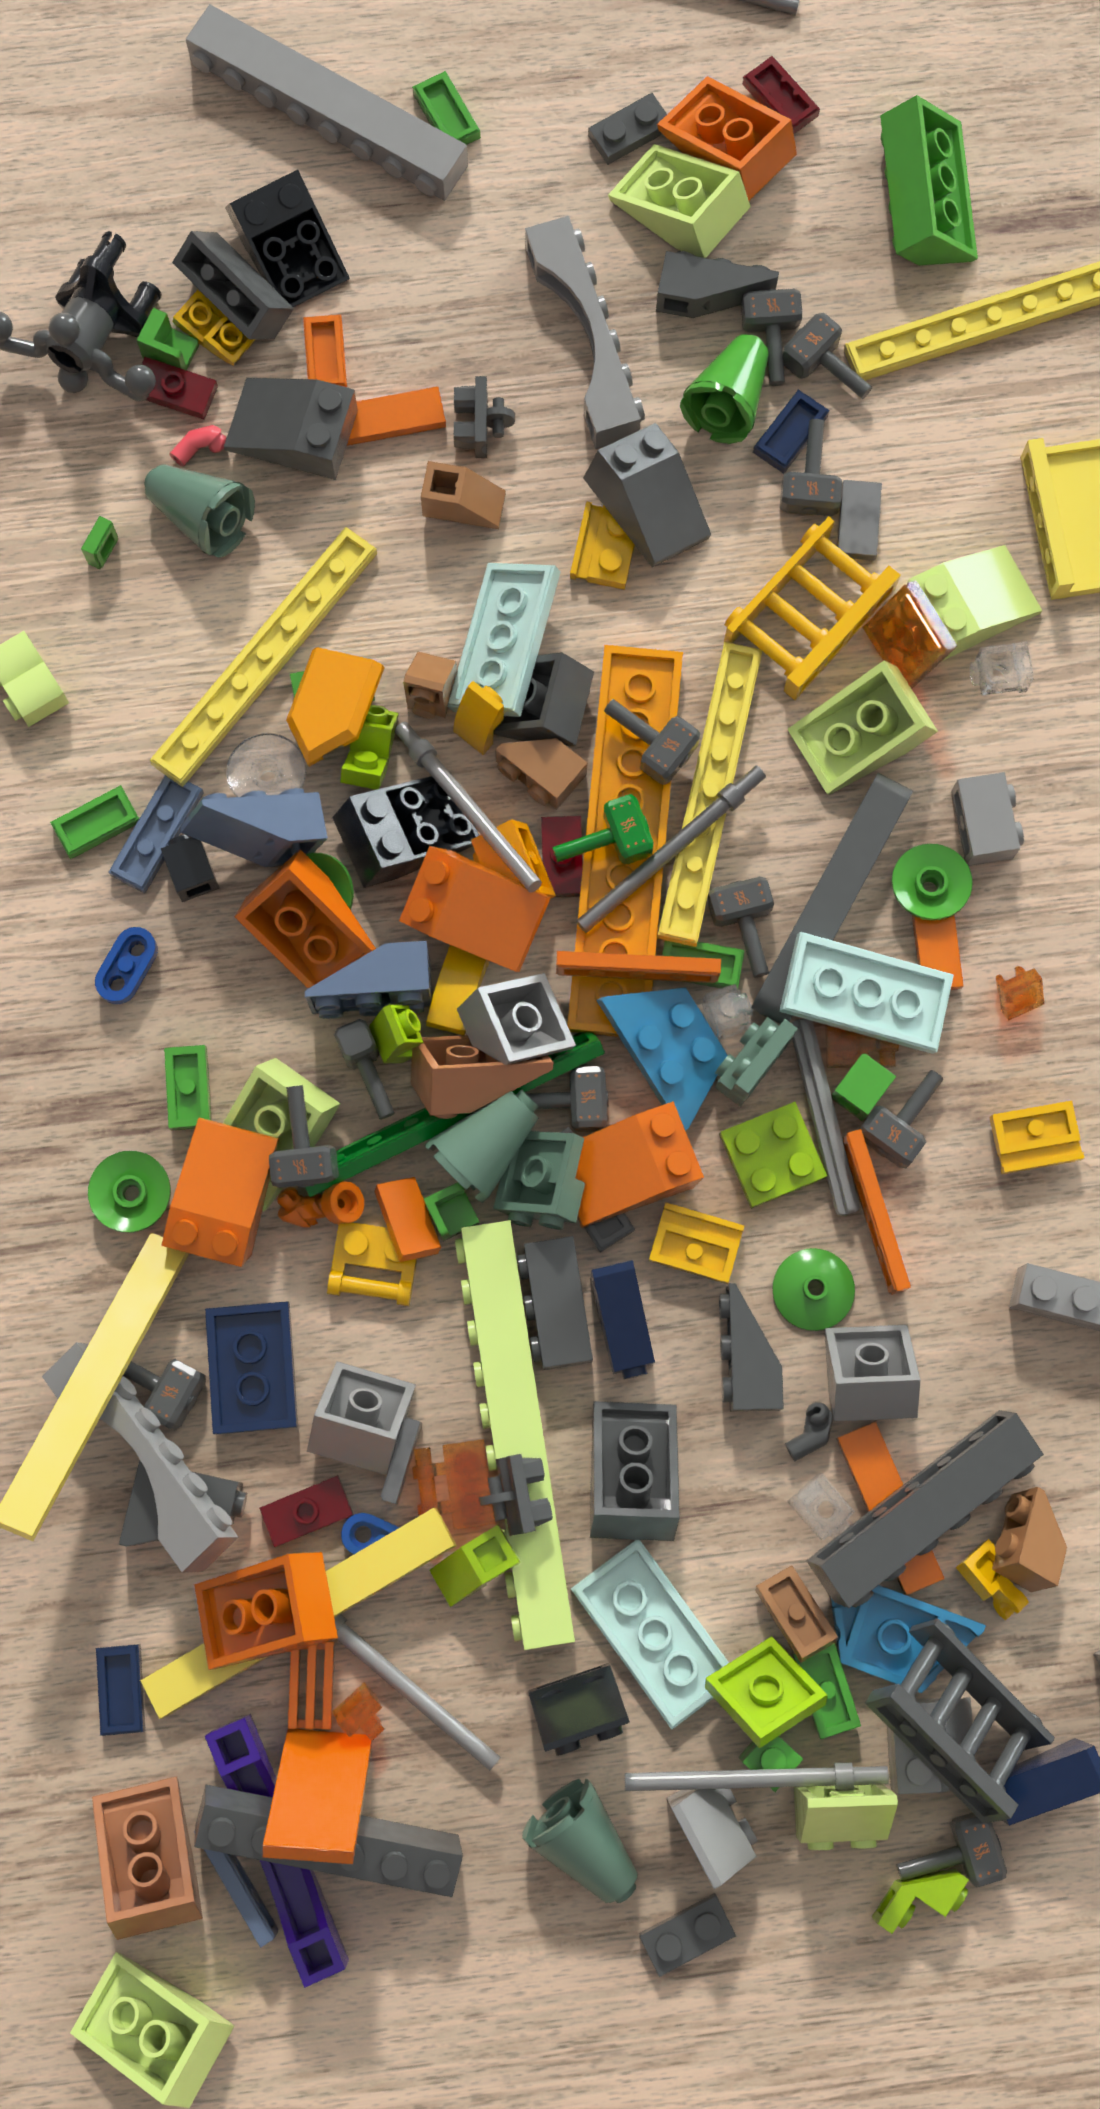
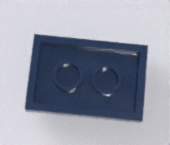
M286 1301L206 1308L213 1434L298 1428L290 1303Z

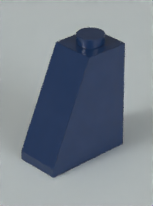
M633 1260L591 1270L590 1281L613 1374L622 1373L624 1380L648 1374L646 1367L653 1365L655 1359Z
M1074 1738L1016 1764L1004 1787L1006 1793L1018 1804V1807L1011 1819L1001 1821L1010 1826L1099 1794L1100 1757L1095 1746Z

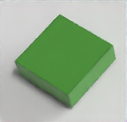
M98 517L81 548L87 563L97 569L103 568L119 539L112 521L104 517Z

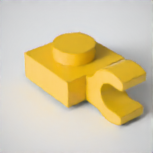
M987 1539L957 1565L956 1569L983 1601L992 1596L996 1612L1004 1620H1007L1014 1612L1018 1614L1029 1601L1009 1579L992 1570L996 1552L994 1544Z

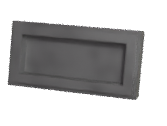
M843 480L837 547L852 559L876 560L882 483Z
M407 1417L403 1420L381 1493L382 1500L394 1504L399 1503L422 1426L420 1421Z

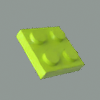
M796 1102L719 1133L751 1209L827 1177Z
M772 1636L705 1679V1689L759 1749L825 1706L827 1702V1694Z

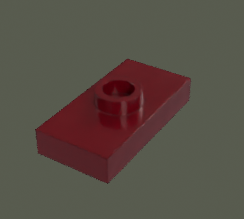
M773 56L743 76V86L760 104L791 119L794 134L819 116L820 108Z
M144 357L141 365L149 367L156 378L154 390L149 394L146 401L205 420L218 388L217 381Z
M581 816L541 817L542 862L555 892V897H580L583 871L582 854L557 863L552 847L582 837Z
M338 1475L259 1508L274 1547L354 1515Z

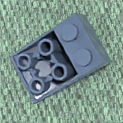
M301 788L285 790L279 795H266L264 791H251L243 794L241 797L227 798V795L224 793L210 794L201 799L180 827L181 833L264 867L282 866L300 849L305 854L314 853L328 839L319 792L305 793Z
M427 941L385 943L305 990V998L312 1014L319 1013V1017L323 1019L343 1017V1012L359 1011L361 1016H377L381 1009L389 1004L409 1005V1008L414 1013L424 1012V1007H429L432 1001L431 965Z

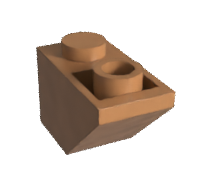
M428 461L421 492L423 517L499 530L506 491L467 467Z
M418 651L403 681L407 708L412 709L415 715L423 718L433 719L435 715L445 718L457 673L456 661Z
M557 738L501 743L495 749L498 770L509 780L515 782L518 779L529 788L527 790L529 795L539 804L546 806L549 803L556 810L587 775L588 763Z
M1035 1487L1011 1494V1498L1005 1507L1006 1517L1001 1536L995 1545L996 1556L992 1570L1029 1592L1056 1587L1059 1584L1067 1545L1046 1493L1040 1487Z

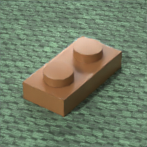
M792 1565L756 1585V1593L801 1663L837 1642V1634Z

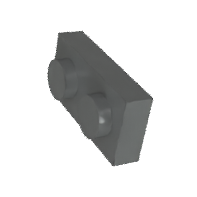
M650 93L589 127L588 137L607 165L663 135L658 130L657 124L667 113L654 94Z
M716 1893L640 1932L639 1936L660 1977L736 1937V1934Z

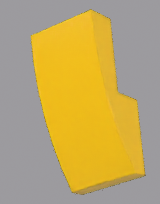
M198 289L173 316L172 322L187 335L196 338L200 345L232 366L256 340L248 339Z
M472 681L468 685L459 704L454 720L453 732L482 755L493 745V731L504 719L502 698L492 688L488 686L482 688Z
M450 945L434 990L426 1026L460 1035L466 1034L457 1008L480 987L489 965L488 960Z

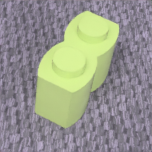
M25 631L0 644V687L3 686L9 695L8 698L2 701L15 721L23 718L27 726L30 727L69 704L65 694Z

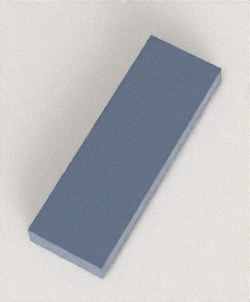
M165 775L108 872L110 876L145 894L165 861L160 848L169 846V841L180 835V827L197 806L204 794L203 789L189 781L182 788Z
M204 1849L260 1948L272 1941L279 1929L237 1856Z

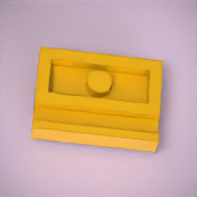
M586 501L570 571V579L576 580V578L587 580L589 583L625 590L635 545L604 505L603 507L592 505V502Z
M1072 1101L992 1114L989 1117L997 1155L1000 1158L1001 1174L1076 1162L1085 1158L1080 1146L1081 1139Z
M665 1202L648 1261L728 1284L745 1225Z

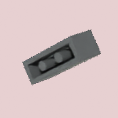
M191 231L172 262L248 339H275L294 310L217 232Z
M574 1237L525 1243V1254L517 1255L521 1280L529 1279L531 1295L524 1296L527 1321H536L538 1336L530 1337L533 1361H542L543 1370L592 1363L593 1356Z

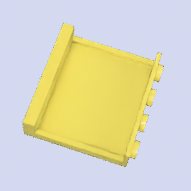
M1043 438L1028 440L1020 458L1051 600L1100 593V439L1045 447Z

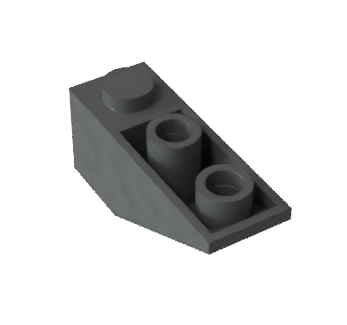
M666 251L657 294L656 312L696 318L740 306L743 295L749 291L776 290L779 272L770 270L762 265L746 266L732 263L724 258L707 259L696 257L694 254L686 251H678L676 253Z
M729 1283L726 1287V1294H719L720 1319H727V1335H721L720 1353L721 1360H728L729 1377H722V1401L730 1402V1412L780 1411L784 1409L782 1365L736 1283Z

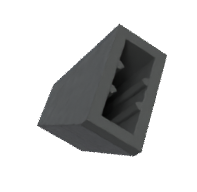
M140 1460L119 1545L136 1546L159 1541L158 1515L154 1492L146 1469ZM193 1472L205 1482L208 1488L207 1495L215 1505L227 1512L232 1520V1524H234L235 1517H242L247 1500V1493L241 1491L242 1482Z

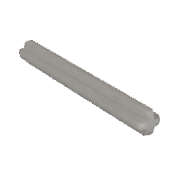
M798 1019L792 1022L798 1028L792 1040L835 1212L840 1216L853 1214L859 1211V1203L813 1021L808 1019Z

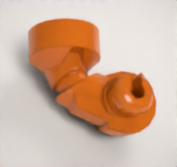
M352 1182L334 1184L324 1190L322 1195L316 1194L311 1197H303L298 1194L295 1188L288 1187L277 1198V1202L281 1206L277 1214L283 1222L300 1227L318 1224L316 1219L324 1217L334 1224L351 1223L358 1220L364 1210L363 1194L359 1187Z

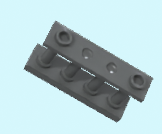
M938 1618L913 1625L909 1633L923 1646L901 1685L898 1683L873 1690L865 1704L983 1823L1011 1819L1018 1804L1006 1793L1005 1783L1024 1750L1051 1745L1055 1737L1043 1726L1041 1719L1030 1712L955 1636L951 1627L941 1622ZM937 1660L952 1676V1679L929 1715L917 1702L915 1695ZM966 1690L982 1707L959 1745L946 1732L945 1725ZM996 1721L1011 1737L989 1775L976 1762L974 1756L993 1722Z

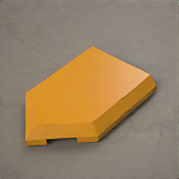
M319 647L312 650L286 719L309 767L323 760L325 754L343 745L345 747L358 740L385 668L383 664L372 659Z

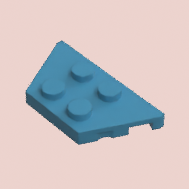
M687 988L605 996L596 1000L661 1105L674 1101L685 1131L689 1129L717 1077V1074H715L716 1070L728 1055Z
M880 1585L872 1590L873 1596L858 1607L851 1606L847 1608L835 1603L831 1598L834 1629L838 1636L836 1642L837 1652L841 1663L895 1684L899 1683L900 1685L923 1648L909 1633L913 1625L938 1618L953 1629L955 1636L965 1646L976 1636L979 1637L986 1625ZM937 1660L917 1692L923 1693L944 1669Z

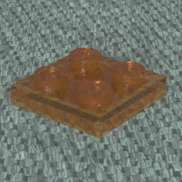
M916 580L906 583L862 627L881 659L897 666L911 689L957 647V644Z

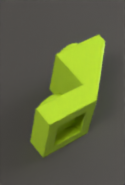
M379 705L370 706L358 740L350 744V751L341 769L340 783L376 790L380 789L387 772L399 713L388 711L385 707Z
M389 1004L381 1009L369 1025L383 1063H404L412 1059V1049L424 1043L419 1032L421 1029L420 1021L417 1015L409 1008V1005Z
M496 1525L457 1549L429 1571L449 1606L452 1607L487 1586L486 1583L521 1562L500 1525Z
M956 1869L933 1872L903 1882L901 1879H897L891 1885L872 1918L878 1925L893 1934L897 1926L902 1929L911 1919L916 1908L912 1902L916 1897L946 1917L950 1909L955 1912L964 1902L968 1894V1889L965 1886L969 1879Z

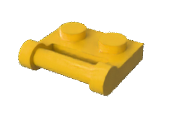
M353 1222L338 1224L327 1294L340 1296L341 1292L397 1300V1305L409 1306L417 1259L399 1262L387 1227ZM346 1265L399 1272L401 1273L400 1283L344 1276Z

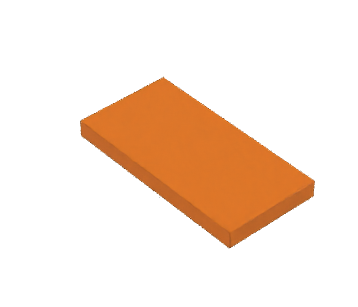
M287 1729L263 1841L264 1858L353 1864L372 1750V1735Z

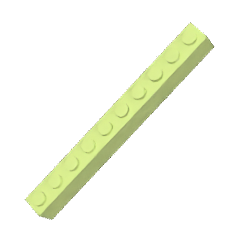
M511 1220L461 1228L463 1238L455 1239L458 1264L466 1263L469 1279L461 1280L464 1305L473 1304L475 1320L467 1321L470 1345H479L481 1361L473 1362L476 1386H485L487 1403L479 1404L483 1429L491 1428L494 1445L486 1446L489 1471L497 1470L496 1459L521 1454L522 1458H541L545 1473L544 1481L527 1484L530 1501L548 1498L553 1516L551 1521L536 1526V1531L512 1536L509 1535L507 1519H505L506 1529L502 1531L521 1562L512 1568L513 1572L504 1573L508 1598H517L519 1614L511 1616L514 1641L523 1640L524 1650L575 1642Z

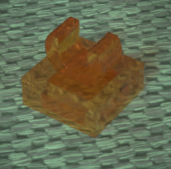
M1017 966L1014 968L1015 977L1006 981L1000 974L996 976L1000 1008L1008 1021L1044 1005L1043 981L1035 968L1025 971L1024 968Z
M365 1682L332 1711L338 1725L349 1737L361 1728L370 1740H374L385 1730L380 1723L381 1720L376 1715L382 1709V1706L376 1694Z

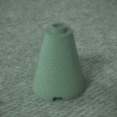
M166 464L152 469L145 478L146 497L205 554L221 558L231 553L242 542L246 533L241 531L246 519L252 522L255 510L253 491L244 484Z
M522 1089L517 1094L510 1091L432 1137L425 1144V1147L432 1151L437 1148L439 1151L433 1157L466 1190L469 1187L473 1190L477 1188L480 1192L475 1198L483 1203L491 1195L539 1119L534 1113L539 1106Z
M580 1779L573 1780L561 1787L542 1804L547 1811L539 1820L534 1815L531 1816L523 1830L522 1839L530 1848L605 1903H612L614 1901L622 1903L634 1893L638 1873L595 1787L588 1779H585L584 1784Z

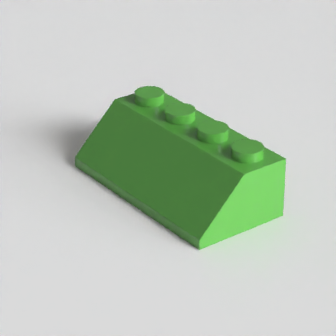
M916 95L880 115L882 127L881 143L884 147L886 162L884 172L889 188L890 201L888 207L893 222L894 236L892 241L897 255L918 266L973 262L978 259L961 121Z

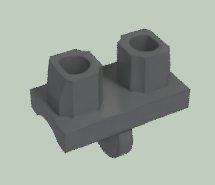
M475 376V386L454 387V413H475V422H454V447L475 449V458H487V427L493 428V437H504V428L511 427L515 423V412L510 408L504 407V398L501 397L494 398L493 407L488 408L487 376Z
M521 1454L496 1459L499 1476L487 1478L490 1495L478 1498L480 1506L492 1504L495 1521L507 1519L510 1536L536 1531V1526L551 1521L553 1516L548 1498L530 1501L527 1484L544 1481L545 1473L542 1459L522 1458Z

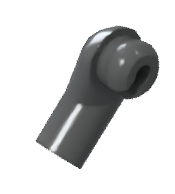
M815 1402L808 1406L803 1434L785 1443L794 1462L828 1443L833 1416L824 1403Z

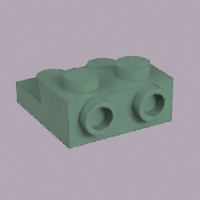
M768 1017L761 1026L753 1022L739 1041L745 1045L736 1058L729 1054L716 1070L715 1074L720 1079L715 1088L741 1107L790 1044L798 1028L786 1019L780 1025Z
M530 1131L500 1179L493 1209L509 1215L508 1220H511L512 1224L524 1227H531L533 1219L539 1220L538 1224L556 1230H563L564 1222L576 1223L585 1183L575 1177L585 1138L575 1133Z

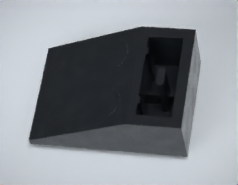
M298 169L229 203L225 207L242 244L260 275L292 307L350 279Z
M432 776L349 796L332 817L363 888L392 881L419 870L429 846L459 853L473 847L471 839L479 836L477 829Z
M609 1663L529 1690L544 1750L546 1752L554 1749L556 1756L581 1748L580 1740L593 1735H597L598 1741L616 1737L624 1733L622 1725L630 1723Z

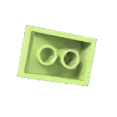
M656 144L652 145L608 194L612 203L674 248L690 252L702 258H706L751 207L739 171Z
M1005 545L943 562L908 579L902 595V599L938 663L1042 612L1040 605Z
M885 660L787 729L828 795L907 754L938 732L899 668Z
M274 1058L254 1068L223 1124L279 1138L276 1151L293 1149L286 1087L303 1085L310 1147H314L341 1103L286 1064ZM271 1176L263 1212L269 1208L283 1189L272 1185Z
M883 1784L854 1785V1790H835V1786L794 1787L796 1838L800 1843H807L809 1850H830L834 1848L833 1842L850 1841L851 1848L877 1847L876 1840H888L898 1806L897 1795Z
M116 1952L70 2034L161 2104L190 2108L231 2034L234 2025L203 2002L121 1953Z

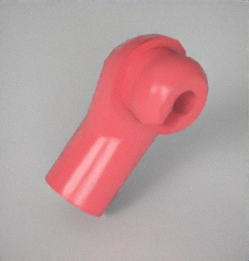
M214 425L190 430L169 455L177 464L184 467L195 453L203 447L208 446L213 453L222 451L227 437L221 433L222 429Z

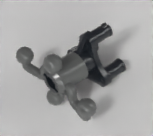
M108 231L103 234L93 255L88 256L86 259H80L69 281L63 283L58 290L55 298L57 303L63 308V311L50 319L49 331L38 330L33 336V341L10 337L13 330L12 321L7 314L0 311V350L33 358L45 357L48 354L49 358L60 367L57 377L58 383L62 389L69 393L82 391L88 382L87 370H92L99 373L101 379L110 387L135 401H144L155 387L156 378L153 371L145 365H135L126 372L124 377L114 371L111 358L101 349L111 332L138 337L162 294L154 284L142 281L130 303L123 297L114 281L113 268L122 252L125 251L126 242L115 233L110 243L109 240L112 237V232Z

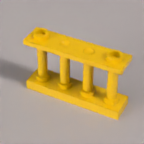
M829 516L820 526L813 524L806 531L800 541L803 545L744 609L737 607L724 624L727 627L724 642L734 643L742 634L786 670L784 675L787 676L783 691L794 700L804 692L895 591L901 576L889 565L880 575L875 572L871 575L833 544L828 538L831 535L834 520ZM816 551L861 586L860 591L863 594L855 603L851 600L845 602L803 567ZM791 579L795 580L836 614L835 619L838 622L830 631L825 628L820 630L778 595ZM766 606L811 642L810 647L813 650L804 659L800 656L795 658L753 623L754 619Z

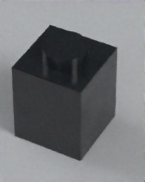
M181 835L170 840L169 846L160 848L176 892L182 902L220 889L202 841L188 835Z

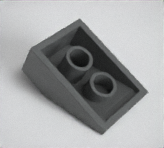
M246 378L224 444V450L336 480L358 412L355 390L316 379Z
M656 423L597 451L583 479L651 567L710 538V529L681 456Z
M594 1401L590 1480V1538L674 1541L680 1519L677 1405Z

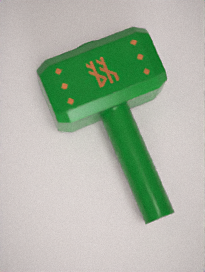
M628 794L605 803L603 818L607 828L552 847L557 863L610 844H614L619 860L625 865L650 857L653 852L654 842L649 831L647 819L642 813L637 798L632 794Z

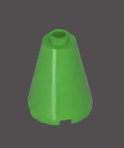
M747 334L737 336L684 391L680 402L683 417L698 433L701 428L712 433L710 439L715 442L727 444L742 442L754 427L769 357L768 348L759 337Z

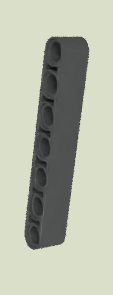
M880 773L876 775L756 996L751 1009L779 1024L784 1019L790 1022L793 1015L779 1011L797 934L804 932L834 940L908 803L913 790Z

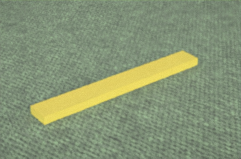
M1100 261L846 343L844 353L850 368L866 381L1100 305Z
M345 527L150 759L151 765L183 788L377 555V549Z
M724 642L682 829L718 798L717 793L727 784H733L762 651L760 649ZM726 813L676 855L657 939L693 947L697 946Z
M154 1233L149 1235L0 1503V1528L34 1541L189 1253L161 1246L163 1237Z
M437 1508L430 1509L326 1571L334 1618L457 1546ZM203 1643L140 1681L159 1719H164L267 1657L209 1670L205 1645Z

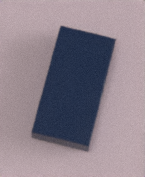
M798 389L756 443L753 453L784 474L807 445L809 420L821 419L825 421L830 410Z
M141 1644L96 1648L100 1736L146 1731L143 1685L140 1681L143 1679Z

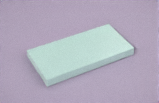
M487 564L447 705L453 712H457L468 685L474 681L480 687L488 686L498 693L503 700L504 716L521 717L561 573L555 565Z
M799 932L796 936L779 1012L934 1054L938 1051L954 975Z
M634 1540L571 1588L671 1729H674L713 1699L712 1695L705 1689V1679L729 1662L640 1540Z

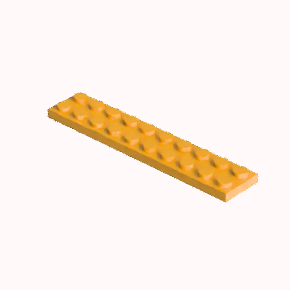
M604 645L586 835L607 828L603 818L605 803L632 794L637 798L642 813L649 825V831L654 842L652 855L666 843L671 781L661 785L640 769L642 755L650 745L606 714L604 710L608 703L614 699L660 733L671 718L677 716L683 652ZM614 844L584 853L578 919L648 858L625 865L619 860ZM663 867L587 933L577 924L575 952L655 956ZM572 976L567 1024L570 1032H593L595 1035L619 1037L596 1000L605 996L652 991L653 980Z

